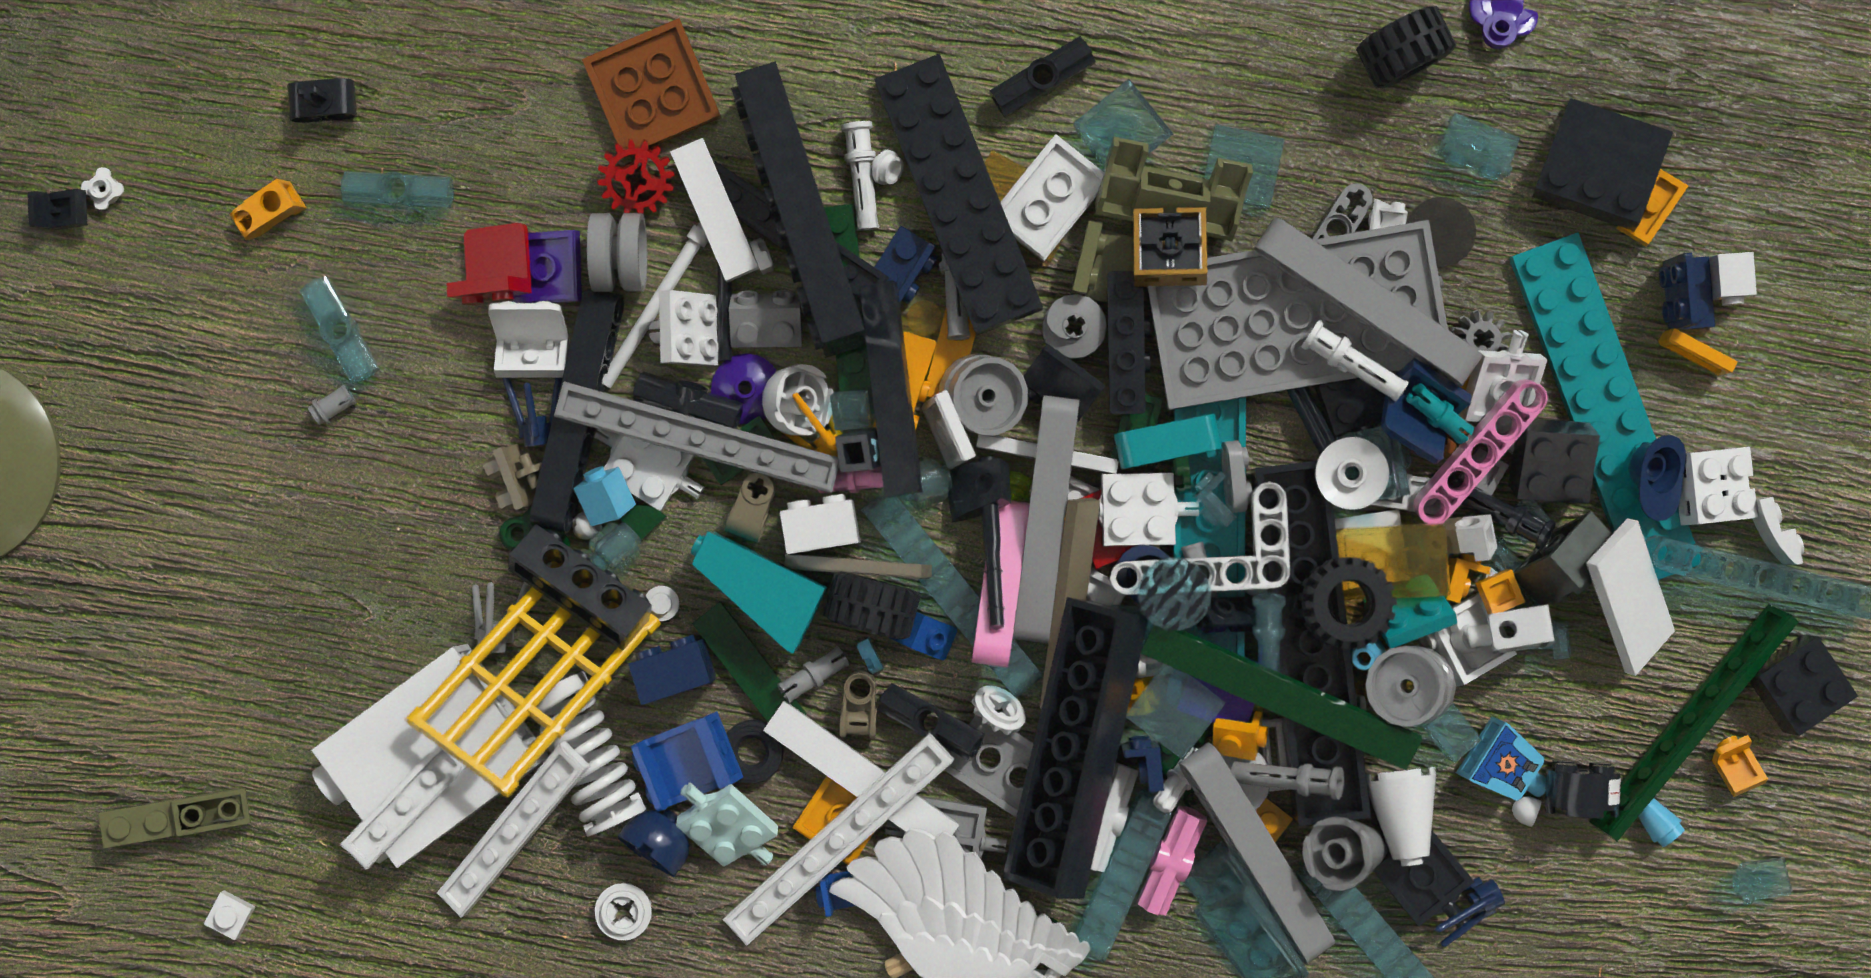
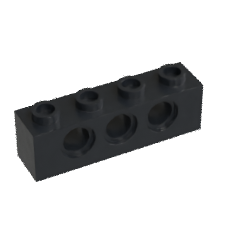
M536 524L509 554L508 570L623 651L650 619L652 604L649 603V600L643 593L638 590H630L624 586L614 573L609 570H601L591 562L584 552L571 549L551 530L545 531ZM553 561L559 563L561 566L558 568H550L545 564ZM583 581L588 583L590 586L587 588H578L574 585V583ZM612 601L617 603L619 607L610 609L605 607L603 603Z

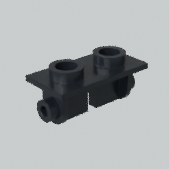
M1205 597L1201 605L1205 609L1204 614L1196 621L1197 629L1202 630L1205 634L1225 632L1227 627H1229L1231 632L1256 633L1264 626L1274 625V621L1261 597Z

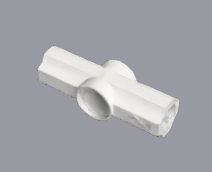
M1117 762L1114 767L1091 867L1092 870L1105 872L1116 837H1120L1129 811L1127 805L1139 772L1134 768Z

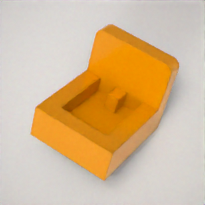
M1255 711L1252 723L1221 718L1215 719L1213 746L1221 756L1256 760L1259 747L1265 748L1268 737V726L1262 725L1263 712Z
M1748 735L1739 739L1736 736H1731L1717 744V749L1712 758V762L1733 797L1761 786L1768 780L1750 749L1752 741Z

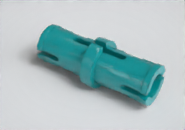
M1418 384L1411 389L1418 396L1415 397L1411 393L1407 395L1406 401L1423 413L1430 425L1435 428L1440 427L1457 444H1463L1469 439L1462 432L1466 431L1469 435L1473 434L1474 427L1453 411V406L1448 401L1438 399L1423 384Z

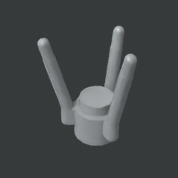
M492 582L487 584L485 621H483L479 586L476 584L472 586L475 618L474 639L478 640L477 645L499 623L498 621H493L494 584ZM526 582L522 585L517 602L530 589V585ZM516 625L491 652L502 653L506 651V643L514 642Z

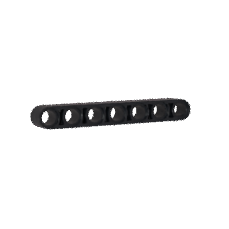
M587 288L584 291L558 399L563 382L605 392L606 386L602 384L604 375L608 373L613 358L624 311L623 295L610 292H593L591 288ZM553 416L531 508L530 522L532 526L537 524L541 528L563 533L570 531L579 502L573 488L584 480L583 475L586 472L596 428Z

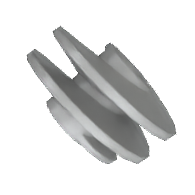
M1079 294L1065 295L1054 301L1047 310L1042 323L1045 343H1048L1071 360L1085 358L1094 353L1103 342L1107 330L1106 318L1100 306L1091 298ZM1069 319H1073L1074 323L1079 320L1083 324L1079 330L1081 335L1076 336L1074 332L1072 334L1066 332Z

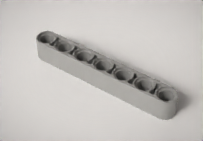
M1273 218L1254 246V249L1264 258L1458 386H1463L1483 356L1476 348L1279 218Z
M1043 396L1013 639L1040 643L1049 642L1079 400Z
M1208 742L1179 762L1183 775L1296 956L1307 965L1335 944L1332 934L1218 750Z

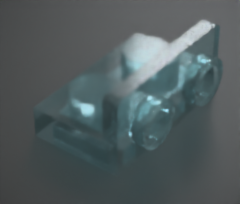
M1453 113L1437 155L1445 157L1444 161L1451 166L1465 168L1466 165L1477 169L1479 176L1497 181L1498 178L1503 179L1510 175L1513 168L1510 164L1520 137Z

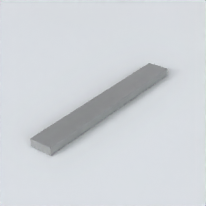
M563 382L554 413L556 418L828 493L833 491L839 469V459L832 455Z

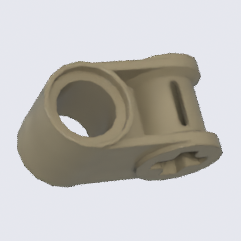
M753 473L745 478L737 500L733 504L724 531L756 543L760 541L776 493L775 482L771 477ZM760 479H763V486L768 488V493L766 495L760 494L758 499H755V492L750 489L752 483L758 484Z
M855 670L846 678L840 716V737L845 738L847 734L869 735L870 739L876 738L877 684L873 674L867 670ZM857 678L865 679L870 684V691L864 696H858L852 692L851 682Z

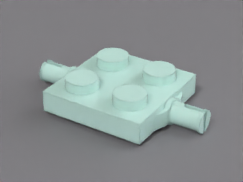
M691 782L682 788L681 795L687 798L693 805L690 809L677 816L676 826L718 863L725 867L747 854H751L763 866L771 862L773 854L763 847L762 844L777 836L778 825L732 784L718 792L703 794Z

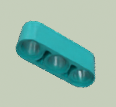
M1215 414L1114 434L1121 469L1222 449Z

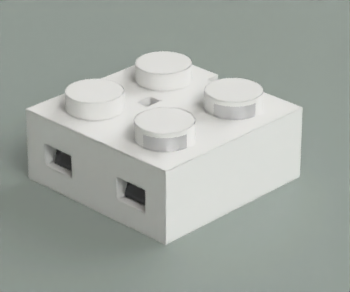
M1750 447L1686 453L1682 494L1679 502L1681 525L1758 518L1755 488L1750 489L1748 476H1753Z

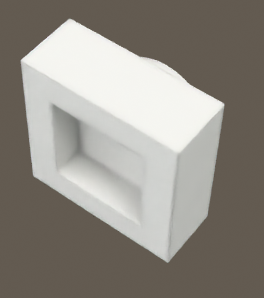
M224 890L217 897L204 925L233 940H237L240 938L255 906Z

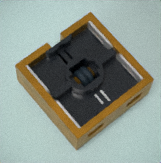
M1206 207L1176 208V213H1163V208L1134 209V287L1207 285Z

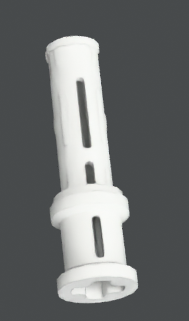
M871 121L849 122L841 125V131L845 132L847 154L844 155V160L851 166L857 231L879 229L871 162L876 157V152L872 151L870 129L873 128Z
M1318 320L1301 348L1305 350L1310 348L1326 358L1327 364L1331 367L1340 365L1396 402L1409 382L1402 380L1377 362L1350 346V339L1338 337L1324 328L1323 322ZM1318 338L1321 339V340H1323L1324 342H1326L1327 344H1329V345L1332 346L1333 348H1330V347L1327 346L1326 344L1322 343L1321 341L1318 340ZM1345 354L1346 356L1350 357V358L1353 359L1354 361H1351V360L1347 359V358L1344 357L1343 355ZM1359 364H1361V365L1364 366L1365 368L1369 369L1370 371H1372V372L1375 373L1376 375L1380 376L1381 378H1383L1384 380H1386V382L1380 380L1379 378H1377V377L1374 376L1373 374L1369 373L1368 371H1366L1365 369H1363L1362 367H1360Z

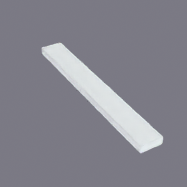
M928 733L723 918V921L747 946L949 766L954 758L931 733Z

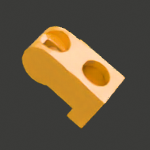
M275 179L244 200V203L230 213V217L244 239L251 240L265 234L291 215L296 216L307 209L290 181Z

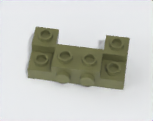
M1113 137L1104 164V176L1095 199V214L1134 222V209L1163 208V213H1176V208L1206 207L1207 236L1233 241L1239 226L1246 191L1253 174L1252 164L1217 158L1210 179H1204L1145 167V161L1149 153L1148 143Z

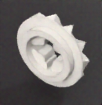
M983 686L978 689L971 701L975 706L974 714L982 717V724L990 725L993 732L1001 730L1005 735H1008L1012 731L1018 732L1025 723L1026 715L1021 703L1010 692L1000 687ZM1001 708L1003 709V711L1000 712V713H998V712L995 711V710H997V709H998V710H1000Z
M631 883L614 884L601 893L595 905L597 925L604 934L616 940L636 938L645 931L652 917L651 901L643 889ZM633 900L634 903L629 911L632 918L629 919L625 916L615 923L613 920L617 917L616 914L618 913L615 905L619 903L623 906Z

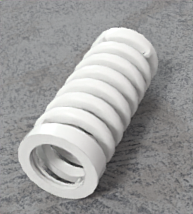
M579 672L559 681L536 708L547 716L558 715L572 698L564 699L579 691L588 681L585 672ZM595 695L579 713L591 707L596 702ZM600 710L576 716L565 728V734L561 738L557 737L548 747L549 752L552 753L559 743L566 741L572 748L576 747L574 750L590 765L574 787L591 781L594 782L571 797L572 803L577 806L603 798L579 814V819L583 823L596 821L594 826L592 822L583 825L587 837L615 826L646 810L639 792L631 795L630 799L620 801L631 794L636 787L633 780L615 782L628 771L627 765L624 762H618L604 766L620 754L618 746L609 745L595 749L612 737L611 730L609 728H600L585 733L603 721L604 714ZM540 726V732L542 733L545 728Z

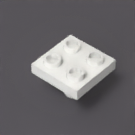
M676 290L659 291V320L653 321L649 326V330L660 329V332L649 333V336L654 343H660L661 363L696 366L718 365V311L716 295Z

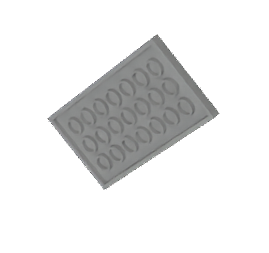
M1429 220L1314 240L1448 330ZM1256 250L1207 258V285L1147 286L1168 410L1359 378L1340 365L1331 367L1327 364L1326 358L1310 348L1307 350L1301 348L1318 320L1323 322L1324 328L1338 337L1350 339V346L1377 362L1390 372L1400 371L1414 359V357L1264 258ZM1318 338L1319 341L1326 344L1330 348H1333L1332 346ZM1345 354L1343 355V356L1346 357L1347 359H1349V360H1351V361H1354L1353 359H1351L1350 357L1346 356ZM1359 364L1360 367H1362L1363 369H1365V370L1368 371L1369 373H1371V374H1373V375H1376L1375 373H1373V372L1370 371L1369 369H1367V368H1365L1364 366H1362L1361 364Z

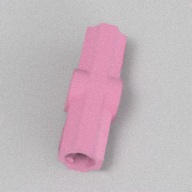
M1178 806L1164 840L1160 839L1154 849L1149 865L1151 870L1137 899L1138 905L1146 911L1155 915L1166 916L1180 882H1184L1191 871L1195 858L1194 850L1208 821L1206 816L1190 807Z

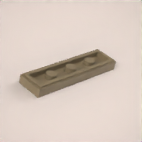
M785 554L784 567H787V569L845 572L914 579H929L932 573V565Z

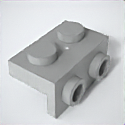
M746 290L738 294H732L729 305L731 347H802L801 304L798 293L779 290L773 294H758L755 291Z

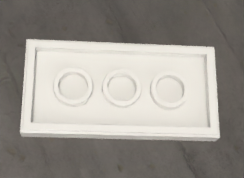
M1626 519L1586 564L1624 671L1627 674L1636 676L1675 632L1639 522Z

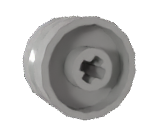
M591 213L587 231V264L589 282L593 292H612L617 284L618 276L624 291L644 292L647 281L648 248L646 224L642 213H623L618 223V229L610 213Z
M969 354L957 359L946 369L939 386V393L945 390L948 391L963 428L980 435H999L1011 430L1021 420L1028 403V388L1023 374L1014 364L985 354Z
M1420 646L1392 648L1381 654L1370 667L1366 680L1368 701L1375 712L1387 722L1404 727L1431 723L1444 715L1453 702L1456 689L1453 670L1445 658L1432 649ZM1407 681L1414 683V690L1407 689Z

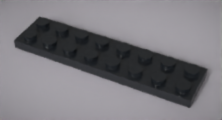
M940 53L875 78V85L976 336L1042 311V303Z

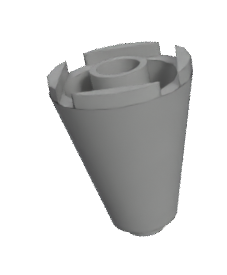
M1329 817L1318 821L1303 843V860L1308 873L1312 878L1315 877L1321 882L1322 886L1330 890L1343 891L1358 886L1382 862L1388 853V845L1381 831L1344 817Z

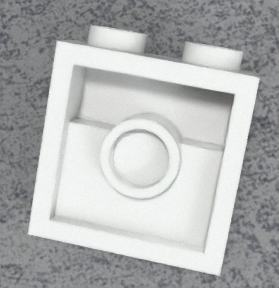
M1479 592L1452 607L1456 613L1458 624L1418 638L1421 647L1432 649L1445 658L1453 670L1456 687L1471 682L1517 655L1516 651L1493 654L1491 645L1470 648L1467 627L1488 624V613ZM1500 627V635L1503 638H1508L1504 628Z

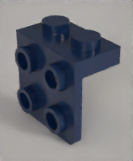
M1414 358L1396 374L1402 380L1409 382L1399 399L1395 402L1385 394L1381 428L1390 438L1410 448L1418 456L1427 459L1433 464H1438L1443 459L1446 432L1440 427L1435 428L1427 422V417L1406 401L1407 395L1411 393L1415 397L1418 396L1411 389L1418 384H1423L1438 399L1448 401L1453 406V411L1456 414H1460L1471 404L1472 394Z

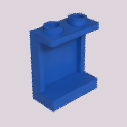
M718 711L644 739L631 746L633 764L641 772L646 784L645 793L647 799L654 805L657 812L688 800L681 795V790L689 782L704 794L717 788L726 787L743 778Z

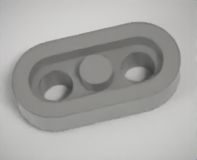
M1238 440L1222 442L1220 454L1227 509L1230 513L1245 512L1247 505L1251 504L1253 493L1251 484L1249 482L1246 483L1245 468L1249 466L1248 451L1246 447H1241Z

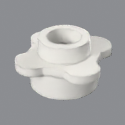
M101 167L96 170V175L92 179L81 184V190H86V195L92 198L95 208L105 210L109 207V204L116 202L123 195L124 186L111 177L109 169ZM101 186H105L104 192L100 191Z

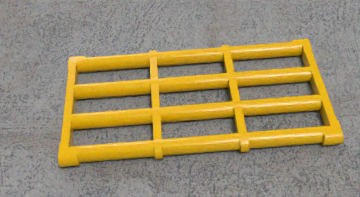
M552 561L550 568H558L561 565ZM583 582L578 588H587L590 585ZM531 587L515 605L511 604L506 610L507 614L468 656L464 655L459 660V666L420 707L416 706L405 718V721L490 784L501 795L508 798L519 786L518 781L553 741L565 734V728L603 685L607 686L612 680L611 676L647 635L651 636L661 625L658 618L650 613L649 621L623 651L618 647L599 668L584 657L583 654L600 637V634L589 627L572 646H569L557 637L555 633L572 614L560 607L542 626L527 615V612L543 596V594ZM611 602L607 608L614 609L619 607V605ZM519 622L535 635L495 677L479 664ZM547 643L563 656L533 690L523 698L508 687V685ZM576 664L592 677L552 720L536 707ZM472 673L488 686L442 735L426 722ZM501 695L516 706L515 710L473 756H470L455 743L492 702ZM528 716L543 726L545 730L506 774L499 778L484 765Z

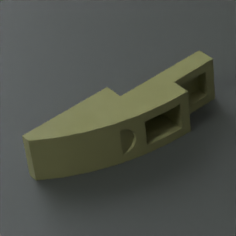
M246 788L144 803L98 813L104 849L251 823Z

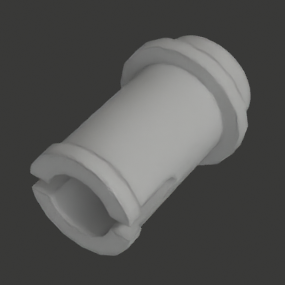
M343 384L321 400H312L313 405L309 406L308 410L319 425L324 422L330 424L332 417L355 405L357 402L352 393L348 391L347 386Z

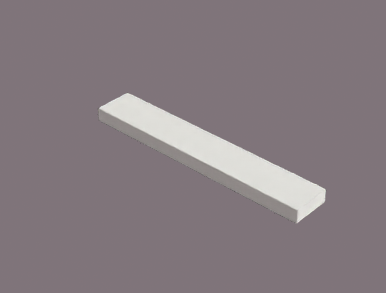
M785 700L763 730L856 797L862 794L885 773L884 770ZM918 794L889 818L891 822L905 832L910 828L921 829L934 837L943 830L953 835L959 826L956 821Z
M566 741L559 743L438 890L437 894L461 918L467 915L579 781L590 765Z

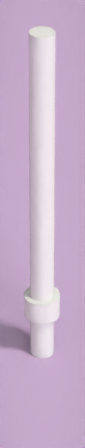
M701 222L697 226L693 225L686 236L689 238L612 359L608 373L604 375L602 384L610 389L648 331L650 324L658 315L659 291L674 290L700 247H705L708 243Z

